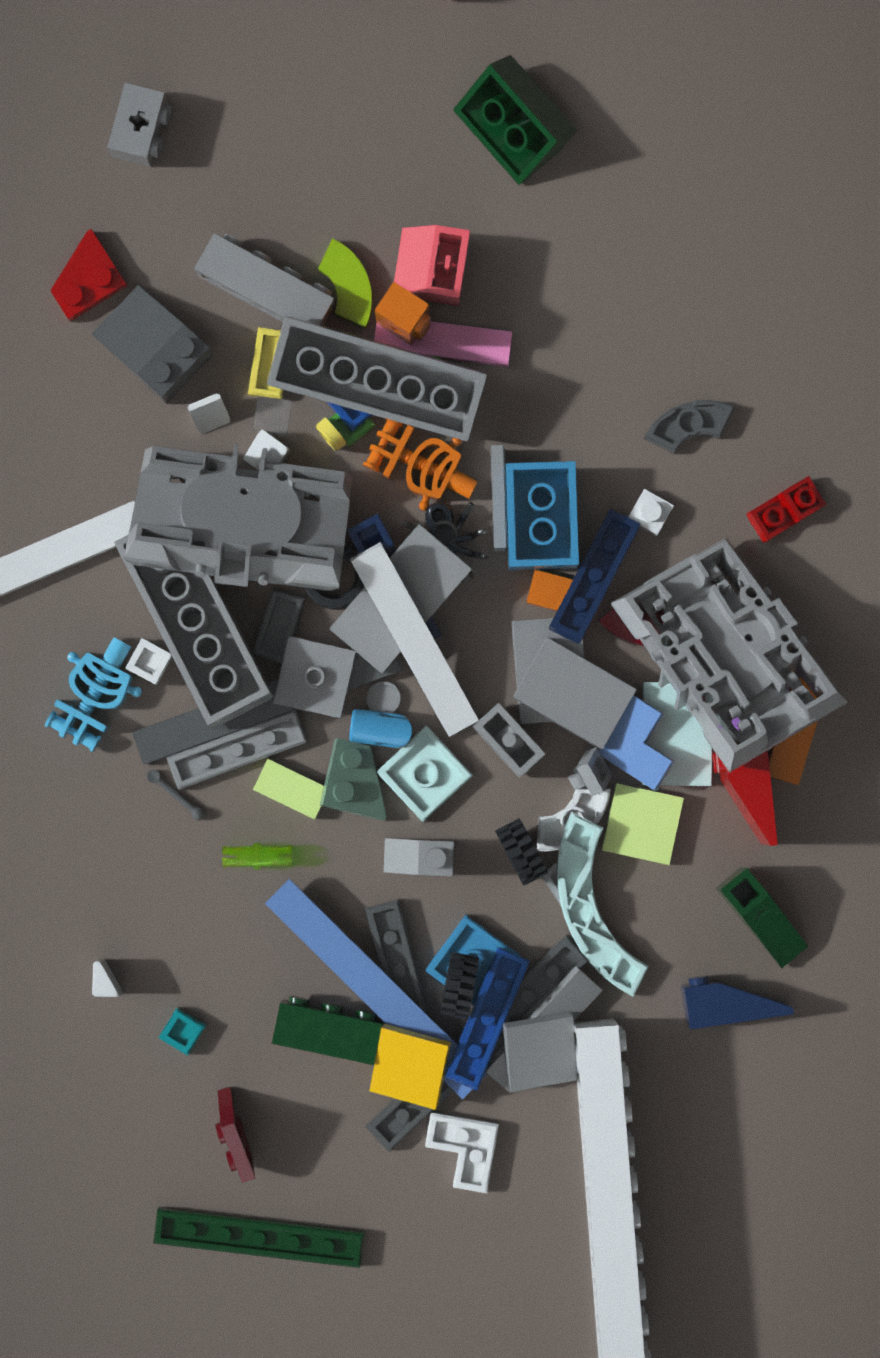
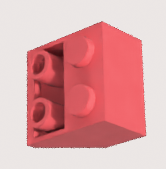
M440 225L402 228L394 282L423 301L459 306L470 230Z

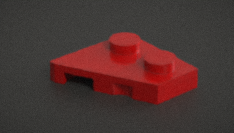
M90 229L85 233L50 292L67 319L71 322L126 288L127 285L96 235Z

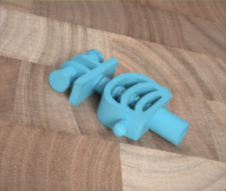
M113 637L102 659L90 653H86L80 659L76 652H70L67 658L70 662L75 663L76 666L69 675V685L83 702H80L81 705L76 709L57 699L54 706L69 713L65 720L56 715L57 712L52 711L45 722V727L57 730L62 738H65L69 733L74 736L73 744L78 746L80 743L90 748L91 752H94L102 737L99 735L96 737L87 732L89 726L91 725L105 733L109 726L90 716L94 708L117 709L125 702L128 693L134 697H139L142 694L140 687L130 686L133 677L120 670L131 646ZM95 663L101 665V668H98ZM86 667L96 674L94 680L87 675ZM112 673L118 674L119 677H112ZM79 676L90 686L89 690H87L88 693H83L78 684ZM109 682L121 684L117 690L105 687ZM102 693L117 696L110 703L98 702V698H101L100 695ZM76 718L83 721L78 730L72 727Z

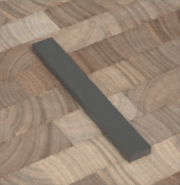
M356 652L347 691L401 672L397 657L381 673ZM279 679L267 683L274 697ZM274 698L225 724L212 729L207 725L198 708L132 732L143 765L297 709L274 704Z
M566 935L524 974L505 1023L526 1020L575 966L581 970L589 962ZM503 1029L493 1053L504 1043ZM461 1035L455 1040L457 1044L459 1042ZM444 1081L439 1104L454 1091ZM394 1098L366 1125V1128L390 1152L434 1109Z

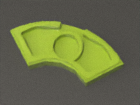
M332 238L318 270L330 279L336 289L338 302L335 316L367 329L372 311V292L368 275L356 255L341 242Z

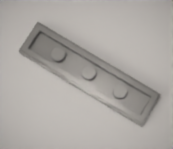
M296 710L166 758L177 788L180 790L307 743V739Z
M575 966L527 1019L570 1012L573 1015V1021H575L603 990ZM503 1044L491 1057L485 1072L510 1092L507 1087L505 1044Z

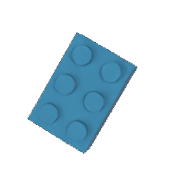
M576 461L506 463L508 571L577 569L579 565Z

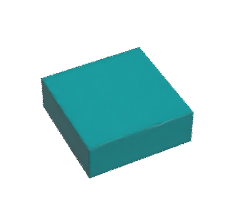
M177 1007L158 1038L188 1056L205 1029L206 1024Z

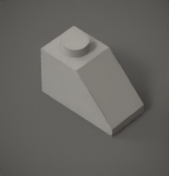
M385 838L384 873L452 877L454 841Z

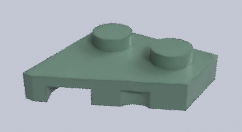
M340 738L334 740L319 806L379 821L386 820V811L370 746Z

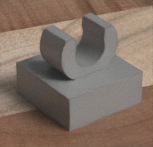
M595 747L584 752L578 765L573 768L575 774L570 775L568 779L574 789L587 786L590 794L594 796L605 791L612 774L598 748Z

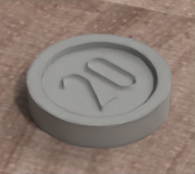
M381 681L370 687L366 700L371 711L393 713L400 705L401 696L394 684Z

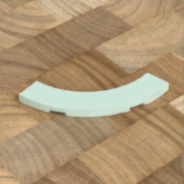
M571 812L564 828L557 861V885L563 916L580 951L595 969L614 986L634 997L649 966L625 950L613 937L602 920L593 892L592 871L594 854L603 827Z

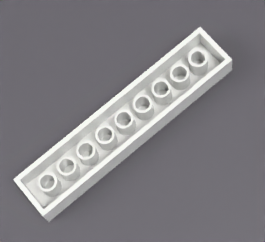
M613 1018L574 1021L577 1089L598 1358H651L647 1341H643V1336L649 1335L648 1315L645 1313L644 1306L640 1304V1300H646L645 1278H642V1271H638L637 1264H644L642 1242L639 1241V1236H635V1229L641 1228L640 1211L636 1201H632V1193H638L636 1171L629 1164V1158L635 1157L634 1137L631 1136L630 1131H627L626 1122H632L631 1101H628V1096H624L623 1088L630 1086L628 1065H625V1061H621V1052L627 1051L626 1033Z

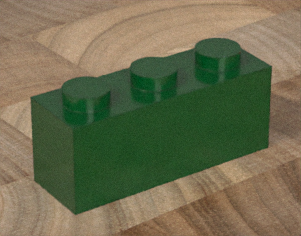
M289 996L288 1001L282 1000L280 1002L271 1044L374 1065L383 1024L382 1020L376 1019V1013L365 1010H357L356 1015L344 1013L343 1006L331 1003H323L322 1008L309 1005V999L298 996Z

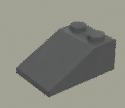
M139 285L92 333L106 349L165 404L174 397L212 356L209 347Z

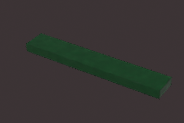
M158 1207L153 1244L360 1268L364 1231Z

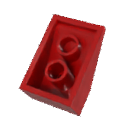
M768 750L732 772L727 770L716 753H712L713 772L719 773L720 781L761 845L777 846Z

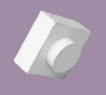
M644 489L628 518L640 523V528L657 536L674 505Z
M141 638L126 669L157 685L172 659V655Z

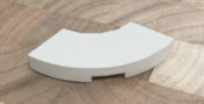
M585 786L575 789L573 798L563 810L551 816L539 817L537 851L559 850L564 828L571 812L598 824L608 805L611 789L606 788L603 793L594 796L590 794Z

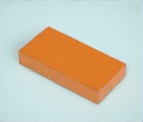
M534 570L526 604L557 611L573 579Z

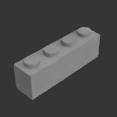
M215 233L213 234L194 268L198 277L282 323L284 316L287 315L322 326L326 324L336 306L334 298L331 297L332 292L318 283H314L311 286L301 281L302 275L289 267L284 266L283 270L271 264L272 259L260 251L254 250L252 254L242 249L243 244L228 234H225L223 238Z

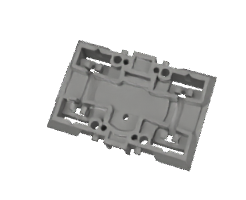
M234 444L232 456L157 446L145 449L125 550V561L137 566L195 573L198 577L213 575L215 576L214 583L248 587V581L251 580L258 581L260 585L274 583L327 591L339 588L353 477L348 473L266 461L267 448L262 449L259 471L238 469V444ZM179 477L185 480V483L171 482V479L175 480ZM314 495L317 499L320 500L319 502L305 500L304 497Z
M726 537L644 582L640 587L613 601L611 605L634 638L641 640L650 653L652 660L660 667L661 673L658 684L660 688L670 683L677 692L674 706L676 711L686 706L703 728V734L727 770L732 772L847 704L848 701L820 663L804 647L808 643L807 639L803 635L799 638L795 635L798 623L779 598L772 602L768 597L772 595L771 590L768 587L762 589L753 578V572ZM717 565H720L740 592L739 595L735 593ZM661 610L664 613L661 616L663 625L658 621L655 613ZM795 670L798 671V673L800 674V676L803 678V680H804V681L806 682V684L809 686V688L811 689V691H812V692L814 693V695L817 697L816 699H815V698L811 695V693L802 685L801 681L799 680V678L796 676V674H795L793 671H795ZM790 686L793 691L789 692L787 687ZM736 717L741 721L738 723L739 731L731 722Z

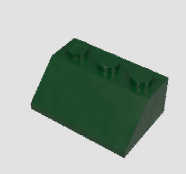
M512 55L489 64L453 109L457 116L518 185L523 184L558 154L578 131Z

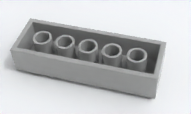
M285 315L269 371L267 385L468 441L487 374L480 370Z
M128 535L114 542L209 727L215 729L274 698L216 583H214L212 575L198 577L195 573L133 565L124 560Z

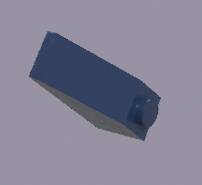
M709 975L688 978L689 984L681 985L686 1023L689 1029L794 1014L793 1007L786 1003L716 980L710 981Z

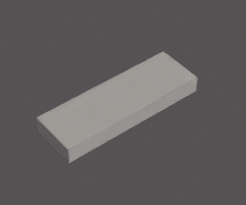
M491 445L493 552L506 551L508 548L505 447L503 445Z

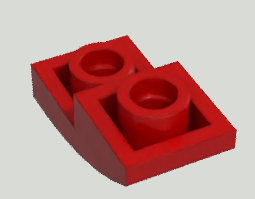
M807 476L751 510L746 516L762 542L765 543L827 504L811 478Z

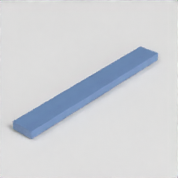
M288 879L265 904L386 1024L450 1041L451 1045L445 1069L446 1074L457 1043L291 879ZM444 1077L443 1079L462 1099L472 1090Z

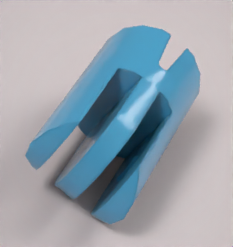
M354 709L352 712L349 740L351 742L400 748L411 739L413 733L412 724L403 715Z

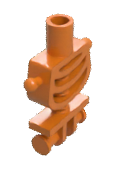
M386 419L387 422L383 430H378L376 436L381 440L378 446L370 445L369 450L371 453L367 461L362 464L363 466L378 473L383 458L389 460L383 472V477L389 480L400 460L401 463L407 464V486L412 493L423 497L419 503V508L422 511H426L430 506V499L440 501L446 488L470 499L478 480L456 470L461 461V454L455 449L462 444V440L452 438L451 443L448 445L438 438H430L421 443L415 452L412 453V450L409 451V449H406V446L414 432V427L407 425L401 439L398 440L394 436L398 428L402 427L403 424ZM387 443L396 447L393 454L384 450ZM431 447L438 448L429 458L425 459L424 456H421L425 450ZM443 454L448 455L441 464H434ZM413 468H417V470L422 472L420 487L416 486L412 481ZM427 475L433 476L432 490H428L425 486ZM442 481L440 488H438V483Z

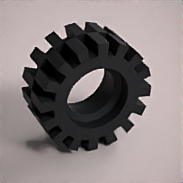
M520 818L495 830L523 886L548 874Z
M451 952L440 1014L468 1019L479 957Z

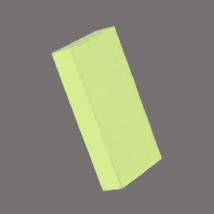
M267 759L253 790L315 820L321 808L319 805L324 785Z

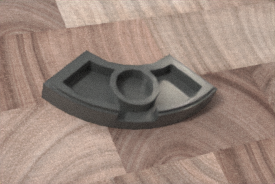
M696 400L679 405L661 415L652 424L643 439L672 454L675 453L682 443L692 437L709 436L719 439L735 407L713 400Z

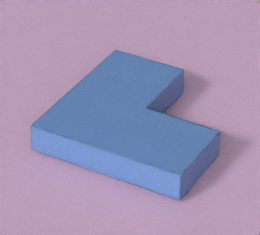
M633 695L607 743L599 752L603 758L652 790L657 791L675 762L647 744L664 713Z

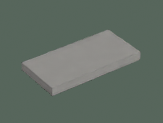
M420 523L390 557L393 566L425 623L472 570L468 564ZM365 587L329 628L381 673L401 652Z

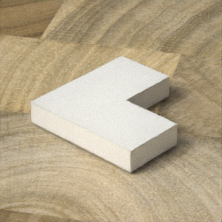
M432 1111L430 1113L425 1147L458 1153L453 1188L487 1194L499 1123Z

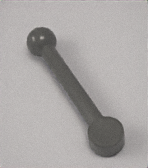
M150 770L147 773V780L150 783H157L191 811L192 817L195 820H202L204 818V809L195 807L161 778L159 771Z

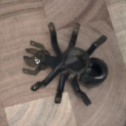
M435 502L427 508L425 520L431 530V534L455 554L459 552L472 558L487 560L488 555L485 553L472 551L456 545L457 543L473 540L487 533V529L482 528L461 536L458 534V531L466 522L468 515L474 507L473 502L467 504L455 525L453 512L447 504ZM407 520L403 522V525L411 530H414L417 526ZM471 570L468 574L470 579H473L474 575Z

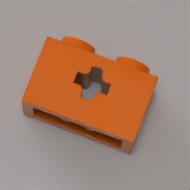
M396 282L392 283L375 309L376 323L410 346L415 338L421 341L431 326L429 322L431 319L429 316V304Z

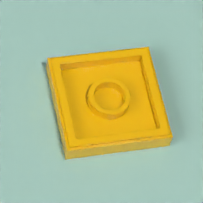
M384 1024L381 1028L369 1091L436 1110L439 1104L451 1042Z

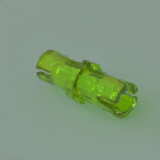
M253 843V846H222L223 856H236L235 858H222L223 868L253 866L254 870H261V866L292 867L291 857H278V855H292V845L261 846V843Z

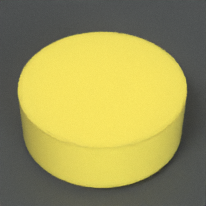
M324 417L316 424L315 428L334 451H339L347 444L327 418Z

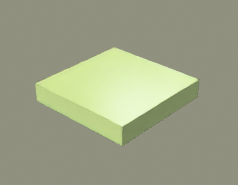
M616 783L601 850L670 865L684 798Z

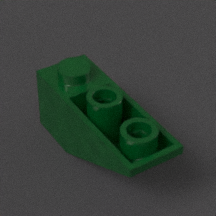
M741 866L715 888L780 968L786 966L808 947L748 868Z

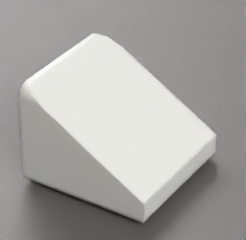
M213 394L190 404L188 407L193 421L201 434L231 422L220 394Z
M261 429L243 460L259 471L263 448H267L266 461L283 463L290 454V450Z
M96 960L93 963L92 995L96 997H120L123 995V991L106 960Z

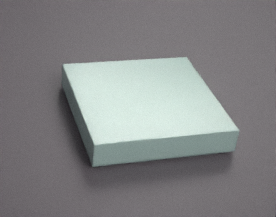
M427 725L377 771L379 776L422 822L473 776Z

